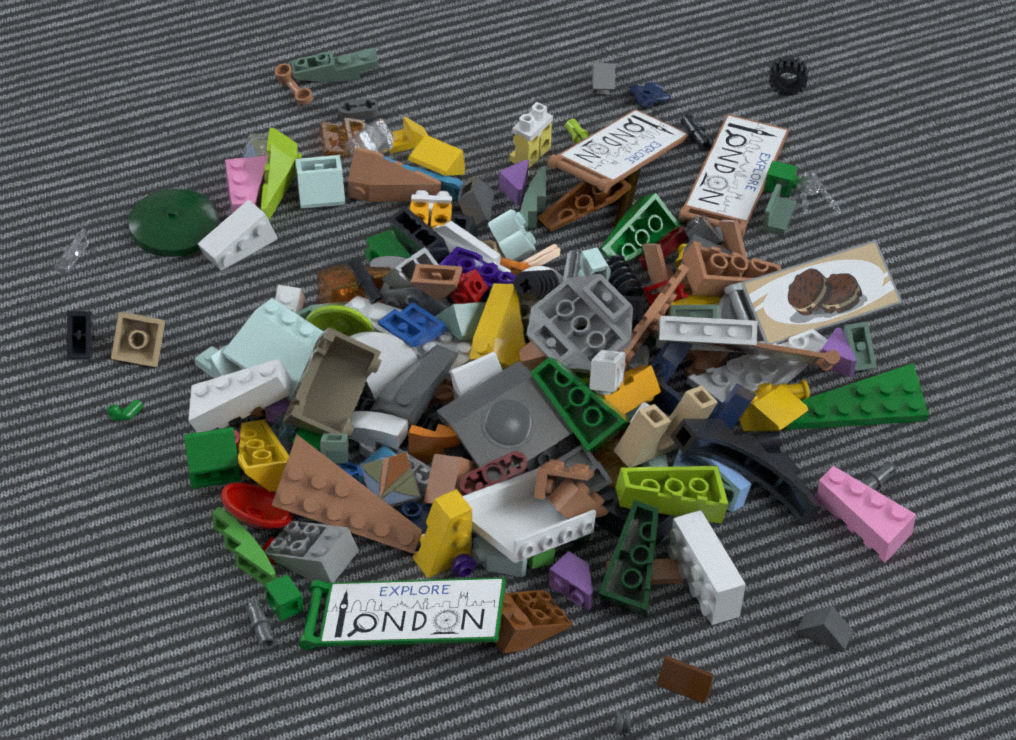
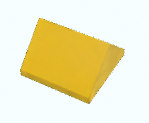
M428 135L422 138L408 157L409 161L444 176L464 175L465 173L463 150Z

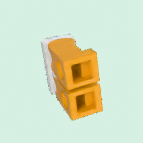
M417 190L415 195L412 194L410 210L428 226L429 222H431L430 227L433 229L438 225L442 226L450 222L452 216V196H449L448 191H440L436 196L428 195V192L425 190Z

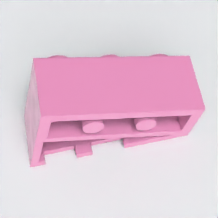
M268 156L225 160L232 213L247 200H250L260 209L263 184L265 183V163H267Z

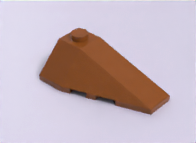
M622 179L611 186L607 193H603L598 190V187L582 181L538 216L537 220L551 232L615 202L632 187Z

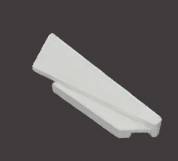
M450 221L442 226L438 225L433 228L434 231L444 238L450 253L458 246L482 255L483 261L488 264L491 262L497 264L498 270L511 273L509 269L500 265L499 253L454 222Z

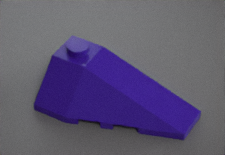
M458 246L439 264L461 266V273H467L476 269L489 287L481 297L486 299L490 295L493 284H513L516 277L510 272L498 270V265L493 262L488 264L483 261L482 255Z

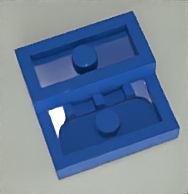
M411 303L401 312L394 309L378 321L379 326L404 341L410 347L426 344L447 331L444 322L415 303Z

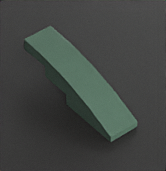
M541 166L524 196L520 213L526 222L523 225L526 232H528V228H536L537 213L545 211L546 166Z

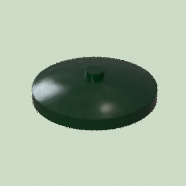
M166 189L149 194L136 203L129 214V232L136 245L149 253L165 257L184 256L201 250L198 243L219 226V214L214 203L198 192L186 189Z

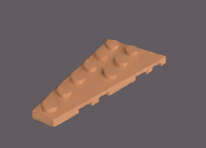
M296 435L272 503L273 507L326 525L349 528L353 534L411 554L416 552L422 529Z

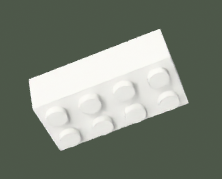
M700 510L674 518L672 529L670 530V545L667 547L670 559L678 560V571L682 579L687 581L691 595L697 598L702 614L708 617L712 625L740 617L746 584L704 514Z

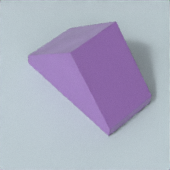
M523 160L499 171V189L518 206H522L528 180L529 160Z
M836 328L823 346L821 353L836 350L840 354V360L830 370L847 377H854L857 360L841 328Z

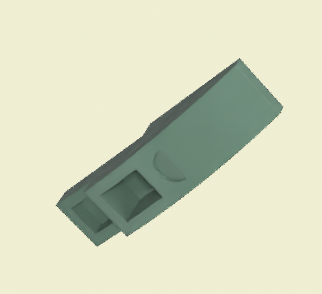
M375 48L364 49L334 57L333 52L330 51L291 61L294 78L313 82H340L360 79V72L379 67Z

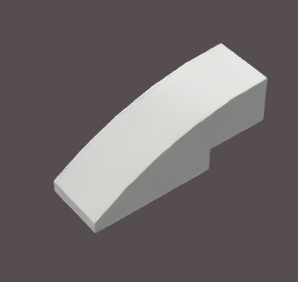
M354 411L350 418L352 419L351 425H354V429L349 439L374 448L381 443L398 449L408 434V420L394 415Z

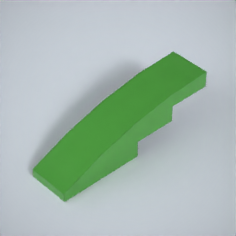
M218 507L212 512L213 528L224 536L225 548L235 554L236 566L264 586L273 579H276L271 563L253 536L222 508Z

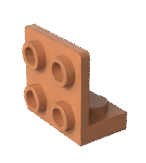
M550 460L538 467L534 498L545 499L551 495L552 491L557 488L558 476L587 481L594 476L595 470H589V465L575 463L574 466H564V461Z

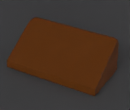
M665 656L657 685L700 703H706L712 692L714 674Z

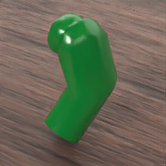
M135 399L123 409H119L117 404H112L107 408L106 412L112 421L130 420L143 409V404L138 399Z

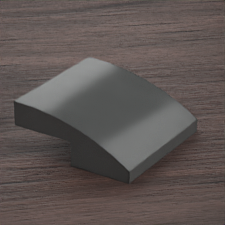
M583 444L557 459L564 461V466H574L575 463L589 465V470H595L592 478L587 481L581 480L590 489L589 493L593 491L597 493L612 483L601 463L596 461L592 453L587 451ZM558 476V484H557V487H558L567 477Z

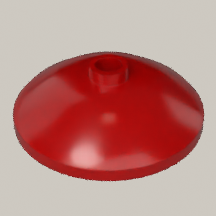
M232 483L225 486L221 493V501L226 510L239 522L250 528L278 529L288 525L294 513L273 507L272 503L276 493L268 491L261 486L248 483Z

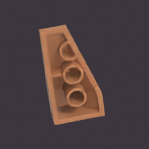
M358 147L354 150L348 178V197L369 202L411 201L412 194L415 195L417 190H425L428 192V195L436 196L441 191V181L418 170L412 172L402 167L403 163L399 161L393 163L383 158L384 154L377 151Z

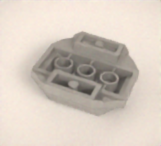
M601 274L570 277L531 307L527 337L547 358L558 359L572 372L591 374L592 359L601 350L622 352L631 345L633 308ZM581 326H587L583 330H577Z

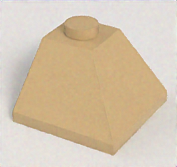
M119 312L111 359L158 367L165 320Z

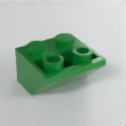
M233 427L184 435L186 464L191 489L240 481Z

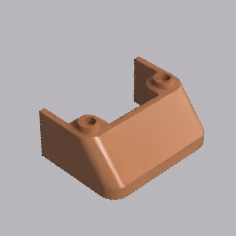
M719 221L724 243L719 244V246L739 253L747 259L738 221ZM642 244L650 279L653 284L673 277L672 269L669 265L665 264L661 245ZM686 273L681 284H684L686 287L683 289L684 293L687 292L688 296H691L693 294ZM665 286L659 287L657 290L661 292Z

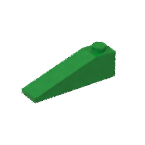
M656 193L640 197L628 209L600 250L607 259L614 255H622L628 261L644 252L642 244H656L668 232L680 227V224Z

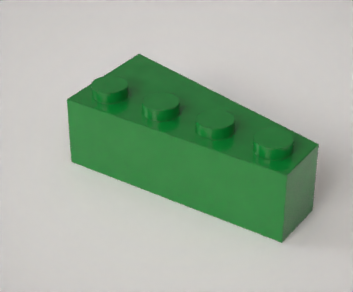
M549 357L530 372L587 451L596 452L631 424L627 416L600 394L596 393L595 390L589 389L590 386L558 359Z

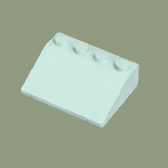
M271 298L254 311L223 351V356L242 369L279 359L291 376V392L289 396L285 397L291 401L313 347L323 331Z

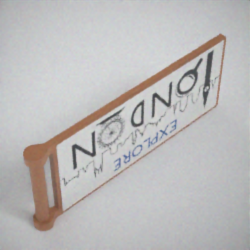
M635 109L562 153L551 155L547 165L553 169L558 168L598 187L599 191L607 193L611 186L685 141L689 136L687 132Z
M728 114L687 201L680 211L678 221L686 223V221H690L697 215L689 213L690 211L722 220H737L743 238L765 188L766 174L772 160H777L789 130ZM706 217L713 228L720 227V220Z

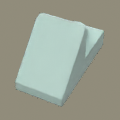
M227 345L219 351L211 346L195 358V365L213 378L242 370L241 367L223 356V351Z

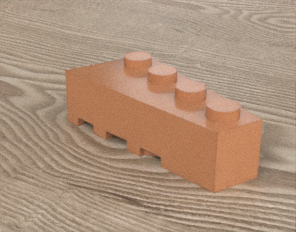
M696 241L692 242L682 257L684 265L689 268L687 277L693 295L723 297L725 295L724 288L731 284L744 282L782 270L780 265L756 258L748 260L735 252L730 255L720 252V248L711 246L710 249L702 247L701 243Z

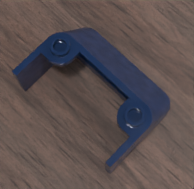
M667 341L651 363L661 392L654 396L650 404H655L663 413L669 416L676 409L683 396L666 383L693 346L689 342ZM736 383L724 402L714 397L718 403L708 419H723L730 430H732L757 394Z

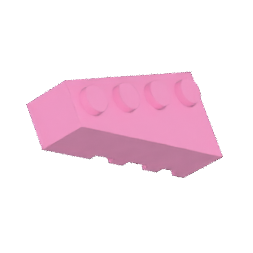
M834 466L819 480L816 500L834 517L842 519L847 524V529L853 534L856 532L870 550L873 548L879 554V558L884 563L912 535L916 514Z

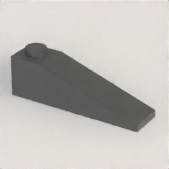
M436 344L381 391L370 412H379L407 419L409 429L412 425L416 426L458 357V352Z

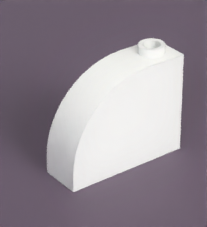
M362 332L350 336L381 351L378 358L382 360L380 367L376 373L372 372L368 376L363 387L367 398L376 400L382 390L418 361L413 350L404 341L393 335L378 332Z

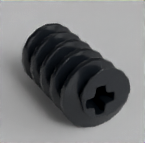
M614 255L606 260L610 268L608 282L622 296L641 297L644 289L640 287L639 280L633 274L624 256Z
M533 270L518 273L514 278L513 285L520 298L525 301H535L543 299L559 286L560 282L553 270Z

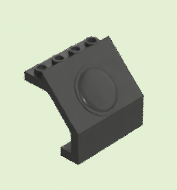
M519 361L437 410L442 424L453 430L478 468L512 451H519L527 458V467L524 473H522L525 474L538 469V467L550 460L559 459L561 455L577 447L572 436L574 433L532 376L531 371ZM512 458L511 464L507 467H504V463H501L505 470V475H508L507 469L512 466L519 469L522 461H516L515 458ZM490 468L487 470L486 476L489 480L495 481L500 478L501 473L496 468Z

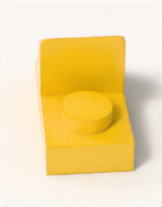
M403 117V129L383 134V141L390 154L415 148L422 138L428 134L424 127L407 117Z

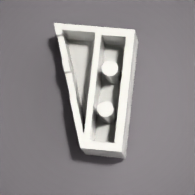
M247 200L201 240L198 245L204 256L222 271L274 242L278 237L266 214L250 200Z

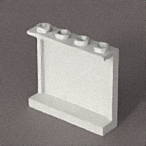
M660 316L657 326H660L659 339H656V348H663L667 341L756 346L758 321ZM693 345L690 349L703 351L735 352L699 345Z
M538 469L462 496L472 508V530L514 563L593 533L596 511L591 510L568 519L557 511L548 500V497L545 499L534 498Z

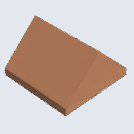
M434 454L423 503L433 504L435 498L455 489L464 496L460 491V480L465 474L478 468L475 462L462 457ZM467 480L465 488H471L474 491L475 485L479 483V480L473 483Z

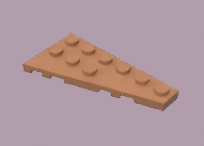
M681 263L673 277H671L662 292H660L647 310L643 319L632 331L631 345L622 351L626 353L624 368L651 334L653 326L657 325L660 316L665 315L666 310L675 300L677 295L674 294V291L689 270L684 264Z

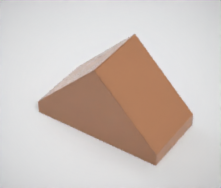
M416 264L411 284L440 301L457 288L462 267Z

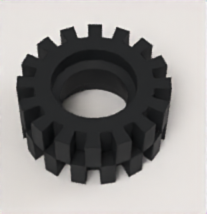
M787 55L783 56V60L780 57L777 58V62L773 61L772 66H770L769 82L771 88L774 87L775 92L779 90L781 95L787 92L786 96H790V92L796 95L797 90L801 93L803 87L806 88L808 82V67L804 61L801 62L799 57L794 60V56H791L790 59H787ZM784 73H792L795 74L796 77L784 78L781 75Z

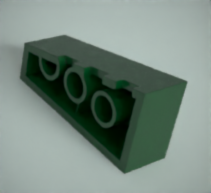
M634 500L599 591L600 601L647 618L659 520L657 507Z

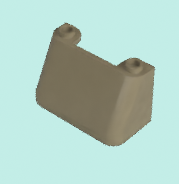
M328 327L320 334L313 347L283 421L323 435V433L348 434L349 439L354 429V425H351L352 419L350 418L368 376L372 372L376 373L380 367L382 360L378 358L381 351Z

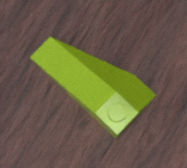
M275 128L269 129L266 150L268 158L267 163H265V183L263 184L261 211L266 214L268 220H270L296 177L295 159L302 158V153H298V144Z

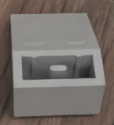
M291 521L288 525L284 526L264 553L274 559L276 563L311 581L320 580L326 583H334L359 549L349 528Z

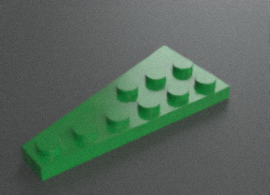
M914 363L801 400L807 405L808 411L787 425L786 430L928 421L929 414Z

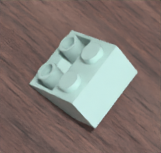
M340 155L295 159L296 181L301 209L345 205Z

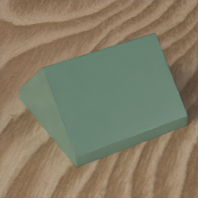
M487 302L453 304L435 317L444 322L447 331L460 340L473 339Z

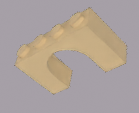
M701 385L686 391L676 409L668 418L655 404L643 408L635 415L614 452L628 467H634L677 449L678 446L670 435L683 419H708L718 402Z

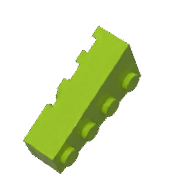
M718 466L621 468L615 486L620 507L631 508L634 500L657 507L661 514L683 516L701 510L707 521L721 524L728 507Z

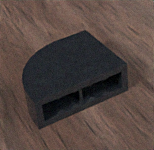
M406 206L388 219L395 236L411 256L426 247L439 265L450 254L444 238Z

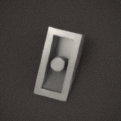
M594 63L592 66V90L597 91V94L609 95L610 91L615 89V64Z

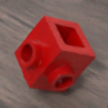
M474 269L467 273H461L457 288L449 293L455 304L480 303L482 295L489 287L478 271Z

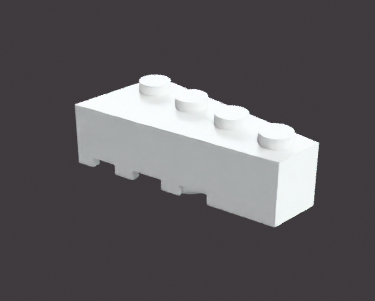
M276 359L192 385L188 421L196 432L210 431L217 427L219 429L229 426V421L239 416L243 419L249 416L255 408L260 406L263 409L289 396L291 392V376L280 360Z

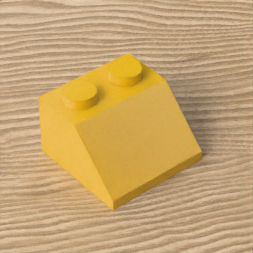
M766 382L757 386L758 389L754 391L757 395L739 420L743 431H780L807 412L808 407L782 384L772 385L771 382Z

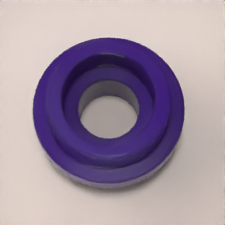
M461 554L455 557L451 563L453 574L461 577L470 575L476 567L475 559L470 557L469 554Z

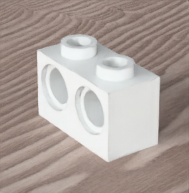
M601 350L591 362L589 389L596 390V393L603 395L614 392L623 382L626 353Z

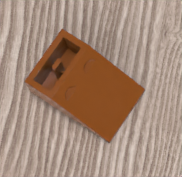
M545 590L505 593L499 639L495 644L503 653L523 651L570 628L572 623Z

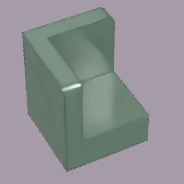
M323 433L320 441L321 453L334 463H347L348 434Z

